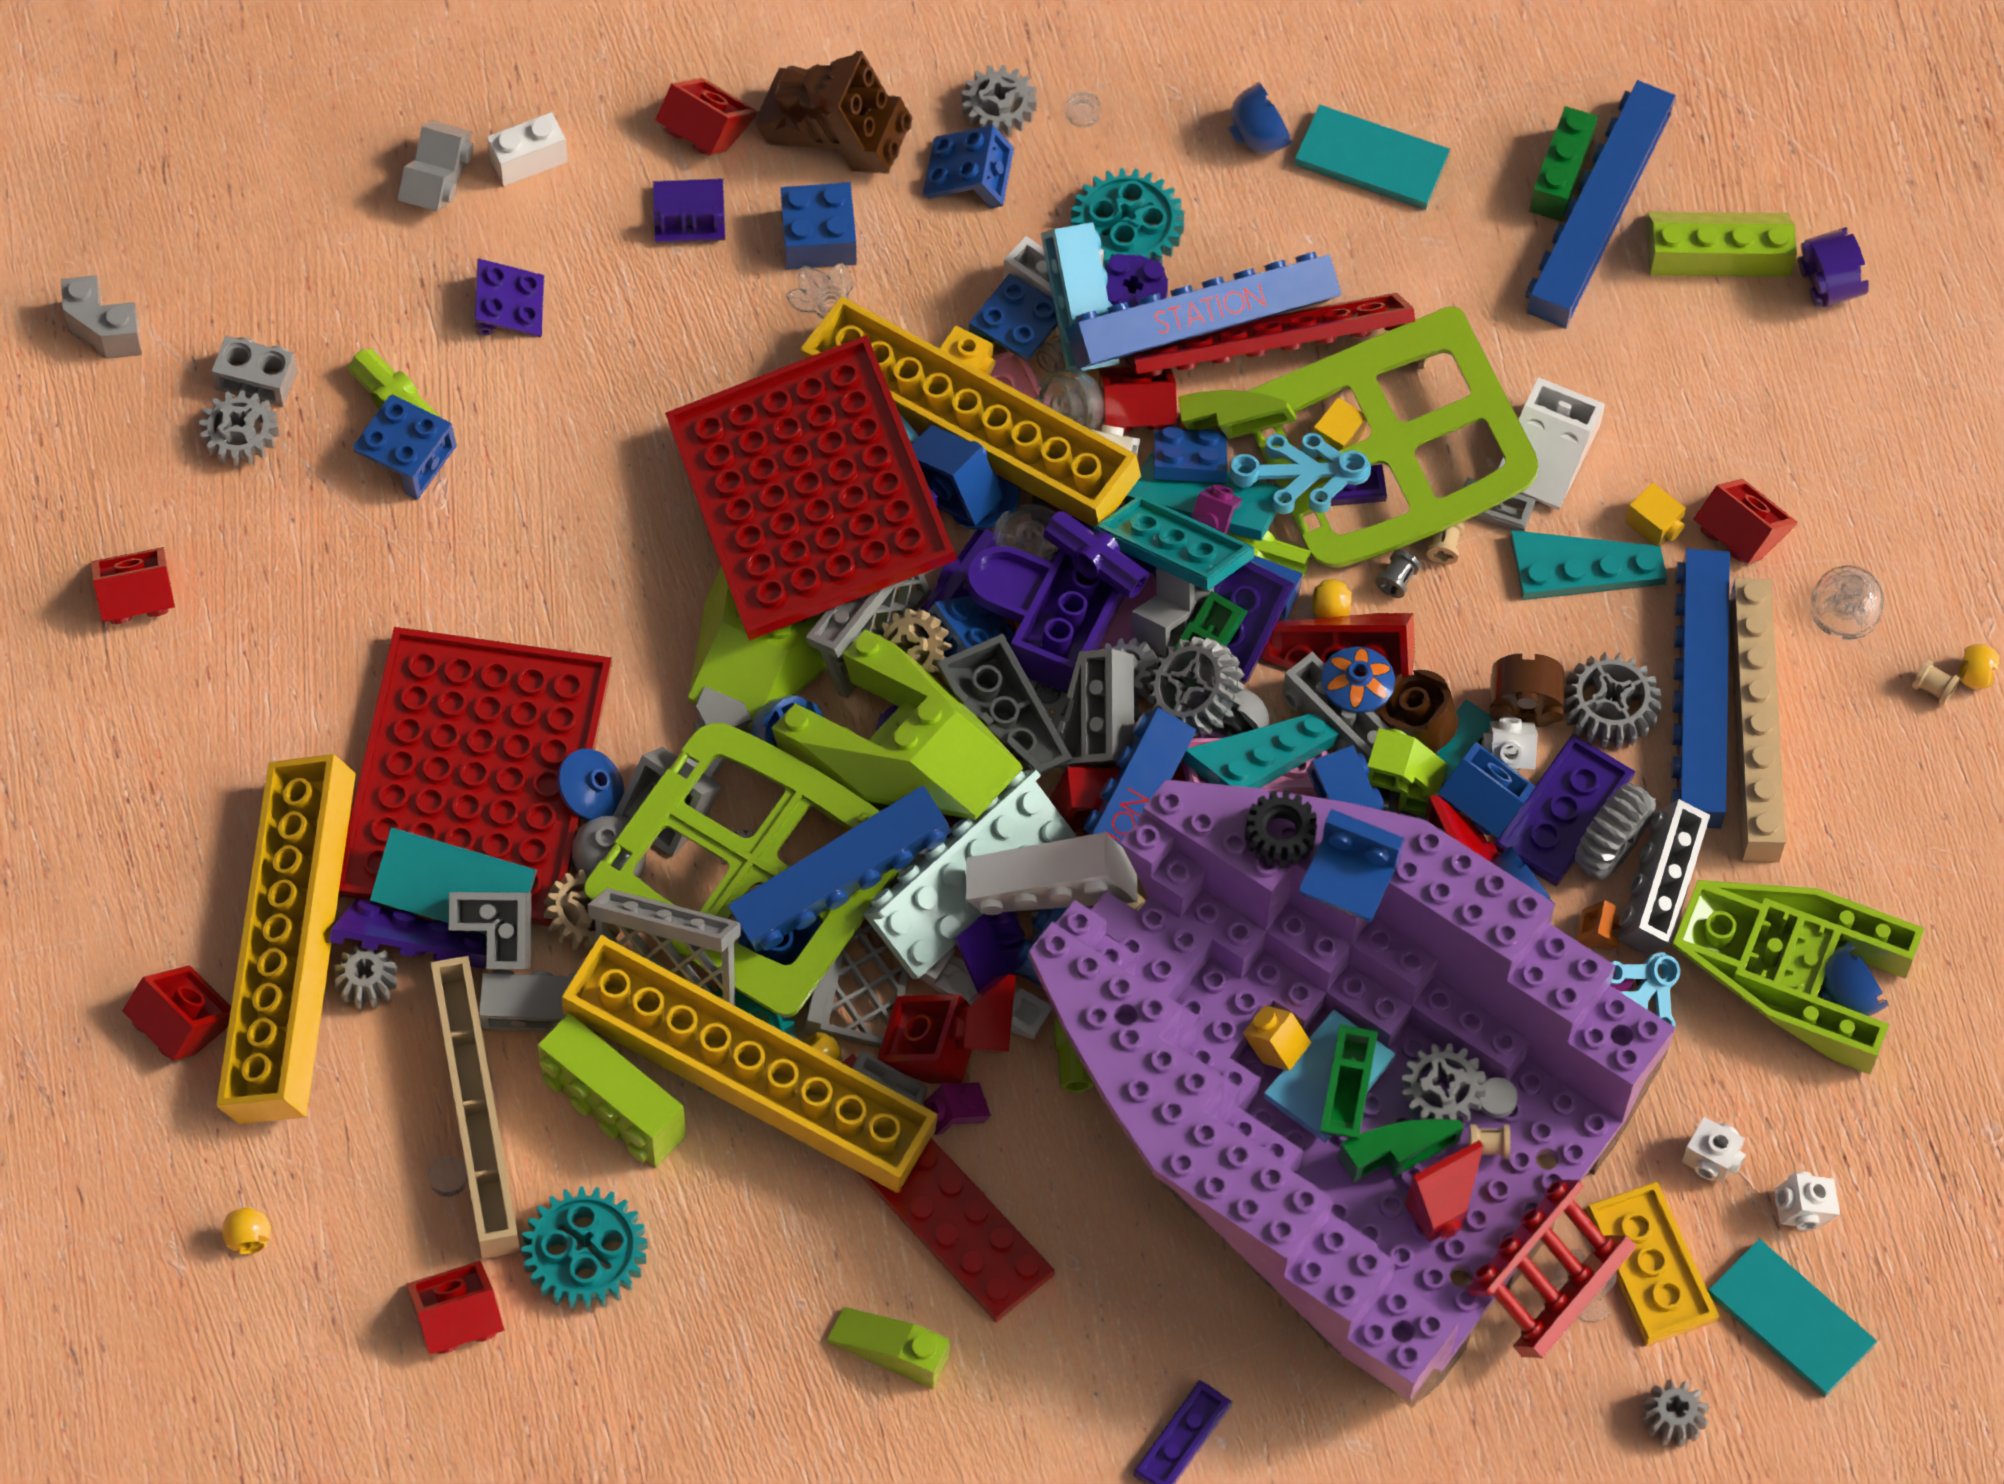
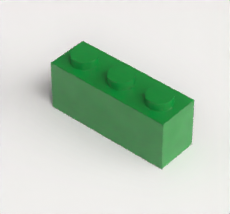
M1567 106L1564 107L1533 188L1529 212L1563 222L1594 140L1598 116Z

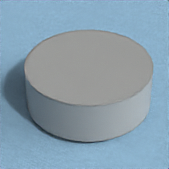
M1501 1077L1485 1081L1482 1085L1486 1087V1096L1478 1097L1481 1101L1482 1112L1492 1118H1504L1510 1115L1517 1103L1518 1095L1515 1086L1509 1080Z

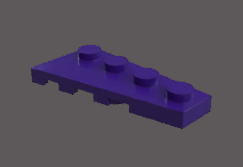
M356 899L331 928L329 942L343 944V939L349 938L362 941L361 948L377 950L378 945L395 946L400 949L401 955L412 957L423 955L427 952L434 953L433 957L436 961L469 956L470 967L485 969L487 966V936L477 931H449V923L439 920L429 921L416 917L412 912L405 910L395 911L367 899Z

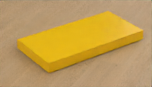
M1657 1181L1586 1205L1585 1212L1604 1236H1628L1636 1245V1248L1617 1269L1614 1276L1646 1346L1718 1321L1719 1314Z

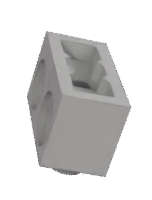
M225 336L211 372L215 390L230 392L234 395H238L240 390H244L246 398H250L254 393L259 394L260 401L268 400L270 404L284 407L297 373L294 353L281 346L269 347L257 344L245 337L233 338ZM238 362L244 363L240 366H233V364ZM270 371H279L275 374H267Z

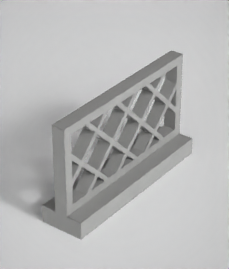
M924 573L827 610L806 636L807 642L810 647L820 651L839 695L848 698L857 687V685L851 683L849 675L846 678L847 668L842 653L865 629L883 636L885 630L881 624L883 622L889 623L891 611L903 617L907 608L917 611L931 593ZM915 584L916 591L909 598L912 585ZM897 587H900L897 602H894ZM876 613H879L876 628L873 629Z
M610 888L605 889L588 904V918L595 919L596 941L600 935L620 945L629 940L642 957L665 968L655 956L656 952L663 949L676 965L670 972L675 973L677 970H680L689 982L710 993L712 992L705 983L713 978L723 991V998L721 999L735 1006L734 941L740 937V922ZM608 923L617 925L625 934V937L618 942L608 930ZM638 932L651 934L659 945L651 950L638 935ZM671 941L683 942L692 954L684 959ZM705 949L722 953V965L717 968L704 952ZM693 958H696L709 973L702 980L688 964Z
M871 924L861 929L858 927L848 941L850 943L858 938L868 955L853 963L844 947L809 996L802 1035L811 1036L815 1032H820L848 1041L877 1048L881 1047L884 1037L872 1035L865 1023L880 1015L886 1025H888L890 1015L887 1011L893 1008L897 996L905 995L909 974L902 965L889 971L880 958V955L890 950L885 944L875 950L865 936L866 933L874 929ZM842 960L846 965L843 969H841ZM873 960L883 976L868 984L857 968ZM851 972L861 988L845 996L837 983L839 978ZM900 974L899 982H897L894 977ZM887 981L896 993L894 1000L882 1005L872 989ZM866 994L876 1010L860 1018L850 1002ZM836 995L839 1001L833 1004L834 997ZM844 1006L854 1021L845 1028L829 1024L831 1013Z

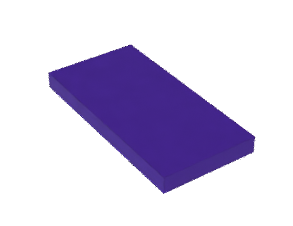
M1572 734L1538 781L1523 806L1494 843L1497 851L1502 853L1512 846L1519 854L1518 857L1534 874L1557 887L1575 862L1576 848L1580 844V839L1584 836L1586 829L1593 821V817L1597 815L1600 808L1613 795L1615 790L1633 780L1636 771Z

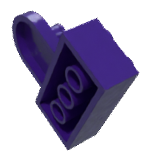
M994 546L979 552L972 559L966 581L968 592L978 605L988 611L1020 623L1010 647L1027 678L1064 693H1068L1079 652L1098 650L1125 597L1098 576L1094 579L1083 576L1074 567L1072 557L1061 549L1052 563L1014 547Z

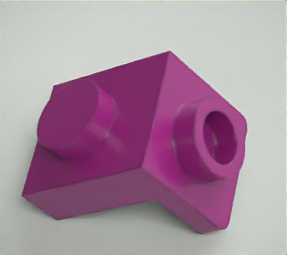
M1209 486L1199 493L1191 518L1227 534L1234 510L1240 507L1242 498L1234 496L1233 490L1225 486Z
M979 1082L942 1084L924 1101L925 1108L937 1113L935 1135L944 1134L952 1125L984 1123L991 1117Z

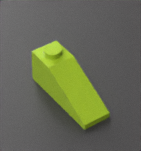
M843 1307L827 1339V1343L931 1389H934L950 1356V1339L914 1323Z

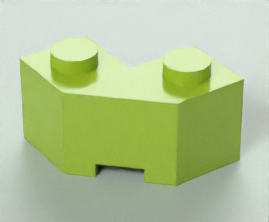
M1378 728L1368 762L1369 774L1367 777L1373 786L1400 793L1398 810L1425 817L1429 796L1437 794L1440 797L1438 792L1444 784L1448 764L1415 737L1408 736L1403 731L1397 729L1385 730Z

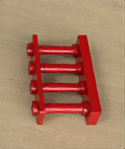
M1557 1180L1550 1184L1544 1192L1545 1197L1535 1208L1524 1214L1519 1228L1513 1235L1501 1241L1497 1247L1498 1252L1489 1263L1482 1265L1474 1273V1280L1466 1289L1471 1296L1490 1297L1493 1295L1522 1329L1520 1338L1513 1345V1348L1521 1357L1544 1358L1636 1248V1245L1628 1236H1604L1574 1201V1198L1584 1187L1580 1180ZM1562 1212L1567 1215L1592 1245V1252L1583 1263L1576 1259L1550 1228ZM1539 1239L1569 1273L1568 1281L1559 1291L1551 1285L1526 1255ZM1515 1267L1545 1301V1308L1536 1319L1530 1316L1503 1284Z

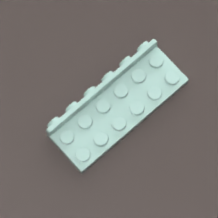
M1036 769L1021 770L976 820L962 818L956 822L950 829L952 834L940 846L932 850L926 849L924 852L926 858L917 866L913 864L904 869L897 876L899 882L890 890L886 888L871 899L870 903L873 906L863 915L912 979H919L956 945L954 938L983 914L966 900L967 857L1071 839L1076 835L1037 784L1036 780L1041 775Z

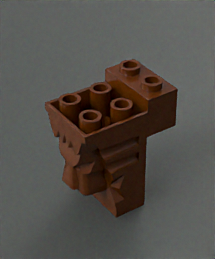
M856 51L850 56L832 61L830 65L816 64L809 69L793 65L787 68H779L754 123L767 144L839 149L852 171L889 174L894 160L899 155L905 135L911 128L913 118L900 96L887 95L863 51Z

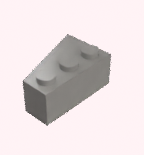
M1115 649L1080 651L1067 693V698H1070L1065 718L1064 721L1060 720L1057 729L1072 760L1056 768L1066 770L1067 767L1079 764L1088 765L1091 768L1117 766L1116 762L1123 749L1127 745L1131 747L1134 742V734L1132 733L1134 729V655Z

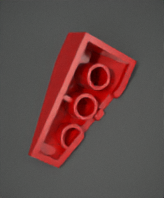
M1372 613L1277 622L1263 651V661L1291 669L1311 652L1323 663H1326L1336 652L1344 648L1359 646L1372 649L1384 656L1392 666L1394 676L1402 674V677L1413 675L1415 656L1414 613ZM1360 671L1353 672L1358 677L1366 675Z

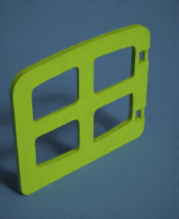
M1449 306L1416 319V322L1404 324L1248 390V392L1265 394L1285 400L1296 414L1310 405L1349 388L1366 418L1371 434L1367 439L1339 450V452L1343 454L1347 451H1359L1367 457L1371 466L1378 463L1388 465L1410 507L1409 511L1403 515L1346 534H1336L1331 529L1324 513L1314 512L1309 507L1311 491L1323 487L1332 477L1319 478L1295 500L1294 510L1291 512V516L1296 522L1302 538L1316 562L1326 567L1342 568L1407 546L1499 505L1528 489L1537 478L1539 465L1536 453L1465 314L1458 307ZM1442 353L1451 355L1471 392L1469 396L1407 422L1398 420L1376 376ZM1485 421L1505 459V464L1486 477L1443 498L1436 497L1415 457V450L1422 444L1474 422ZM1281 426L1273 427L1276 434L1283 435L1287 439ZM1262 432L1252 433L1267 465L1293 464L1284 457L1280 459L1269 457L1265 452L1266 440ZM1273 445V447H1275V448H1280V447H1281V446H1278V445ZM1324 458L1316 460L1318 463H1329ZM1296 478L1274 479L1277 486L1286 488ZM1315 513L1321 527L1309 531L1303 517Z
M710 723L700 727L684 745L680 755L652 789L615 840L611 850L591 873L585 883V892L590 901H593L605 889L610 888L674 905L634 875L636 865L660 832L665 828H670L728 863L729 870L699 912L730 919L733 915L728 907L730 903L747 894L754 886L765 883L790 867L778 858V852L809 808L818 807L849 829L856 827L880 811L846 787L781 749L729 724ZM688 758L698 764L686 779L679 775L678 772ZM724 758L785 788L783 796L758 831L749 838L740 837L685 803L686 796L714 759ZM621 850H624L631 856L619 871L612 867L611 864ZM893 868L883 874L880 882L867 890L859 889L849 895V900L835 910H829L828 908L818 914L817 917L822 919L823 923L796 961L790 965L775 962L734 941L735 989L778 1016L791 1017L796 1015L865 919L863 914L873 906L870 903L871 899L887 888L898 870ZM642 932L643 934H645V935H647L648 937H650V938H652L653 940H655V939L651 936V934ZM671 941L683 958H687L692 954L683 942ZM709 949L704 950L717 968L722 965L721 952ZM693 958L690 961L694 965L706 971L696 958Z

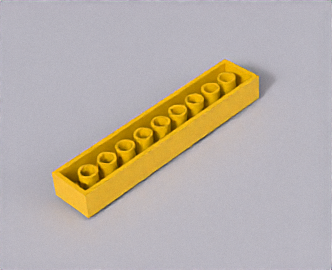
M843 296L838 299L800 348L802 357L805 359L868 335L899 415H902L914 430L923 434L931 425H934L970 442H978L987 451V460L995 474L1092 527L1115 512L1141 477L1135 453Z
M335 754L268 762L216 1104L219 1109L238 1124L305 1118L307 1116L331 949L329 939L331 928L334 926L356 775Z
M600 935L562 996V1011L566 1016L570 1013L582 1024L897 1193H899L936 1129L937 1113L603 935Z

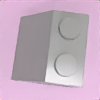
M664 747L642 755L613 816L630 821L678 756ZM685 762L678 774L687 779L695 767ZM703 773L686 796L685 803L703 815L708 816L722 785ZM665 828L660 832L653 844L669 855L674 856L688 839L670 828Z

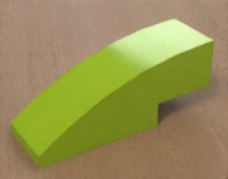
M1215 390L1178 396L1182 423L1188 430L1201 431L1203 429L1215 430L1220 428L1228 439L1297 421L1296 414L1287 401L1265 394L1236 390Z

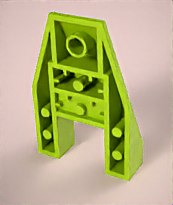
M720 567L705 600L688 702L697 705L704 686L743 702L752 718V722L748 724V728L752 729L755 716L759 709L768 701L784 696H796L827 670L820 651L810 647L806 639L808 633L825 612L749 641L723 569Z
M866 629L842 653L850 681L899 706L873 736L867 740L796 703L772 727L779 749L817 769L866 801L891 805L924 785L941 813L976 820L1022 770L1021 763L973 712L953 696L947 686L896 644Z
M1698 880L1672 947L1766 1018L1835 1062L1871 1074L1889 1024L1817 997L1825 977L1826 963L1835 949L1849 941L1855 948L1848 952L1851 956L1854 954L1857 958L1861 956L1865 964L1906 979L1925 928L1818 888Z

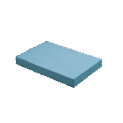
M1334 1009L1309 1038L1312 1043L1290 1071L1284 1069L1264 1093L1265 1100L1325 1143L1332 1135L1320 1133L1339 1026L1341 1024L1359 1028ZM1377 1040L1368 1091L1392 1063L1396 1055Z

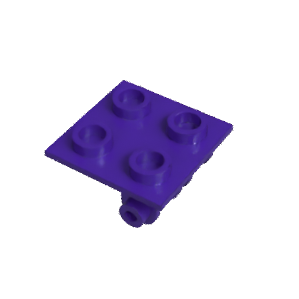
M723 179L653 181L655 243L725 240Z
M478 258L474 315L475 327L478 329V332L481 335H491L496 327H501L541 337L544 275Z
M1016 911L1002 912L997 915L982 914L954 938L977 993L993 977L1018 975L1015 970L1020 961L1016 959V955L1026 939H1023L1025 932L1019 925Z

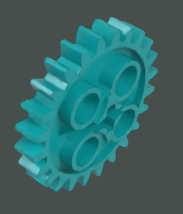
M1120 168L1119 176L1114 177L1108 170L1106 171L1104 181L1094 176L1093 187L1084 184L1082 186V195L1076 194L1075 206L1071 207L1072 219L1070 226L1094 223V228L1100 236V248L1104 250L1103 267L1116 254L1141 255L1159 261L1162 264L1163 254L1171 257L1173 255V246L1179 247L1181 235L1184 234L1183 222L1185 211L1181 210V198L1174 199L1175 189L1172 187L1164 190L1165 180L1163 178L1153 183L1151 182V172L1147 173L1144 178H1141L1136 168L1131 176H1127L1125 170ZM1133 198L1136 199V201H1128L1126 199ZM1104 215L1108 218H1099L1097 216ZM1147 223H1155V224H1158V225L1151 226V225H1148ZM1119 240H1127L1129 242L1121 243Z
M580 1186L576 1197H572L570 1192L564 1189L563 1201L559 1202L551 1195L549 1197L551 1206L549 1210L540 1205L537 1206L540 1220L535 1218H528L527 1220L528 1227L532 1231L523 1232L522 1234L523 1242L528 1244L521 1247L522 1257L528 1259L524 1262L525 1272H533L530 1276L533 1286L542 1283L540 1290L543 1297L554 1292V1303L556 1305L561 1303L564 1298H568L570 1309L573 1310L578 1300L584 1302L586 1310H590L592 1300L597 1299L602 1307H606L605 1296L610 1294L619 1301L621 1299L619 1288L623 1287L631 1291L633 1285L630 1277L641 1278L642 1276L641 1268L638 1265L647 1263V1256L642 1252L648 1249V1241L642 1237L645 1234L644 1224H636L639 1220L637 1211L627 1213L628 1201L626 1199L615 1205V1193L612 1191L603 1199L600 1197L599 1187L593 1190L591 1196H586L583 1186ZM583 1217L593 1221L584 1228L574 1225L576 1220ZM564 1227L570 1232V1235L558 1229ZM610 1241H617L622 1244L615 1251L603 1249L604 1244ZM577 1243L583 1247L580 1251H578ZM554 1245H562L567 1248L565 1252L559 1255L548 1253L549 1248ZM589 1245L592 1247V1252L587 1249ZM599 1260L602 1263L611 1266V1268L605 1269L603 1266L600 1265ZM588 1268L596 1272L588 1279L577 1277V1273L582 1269Z

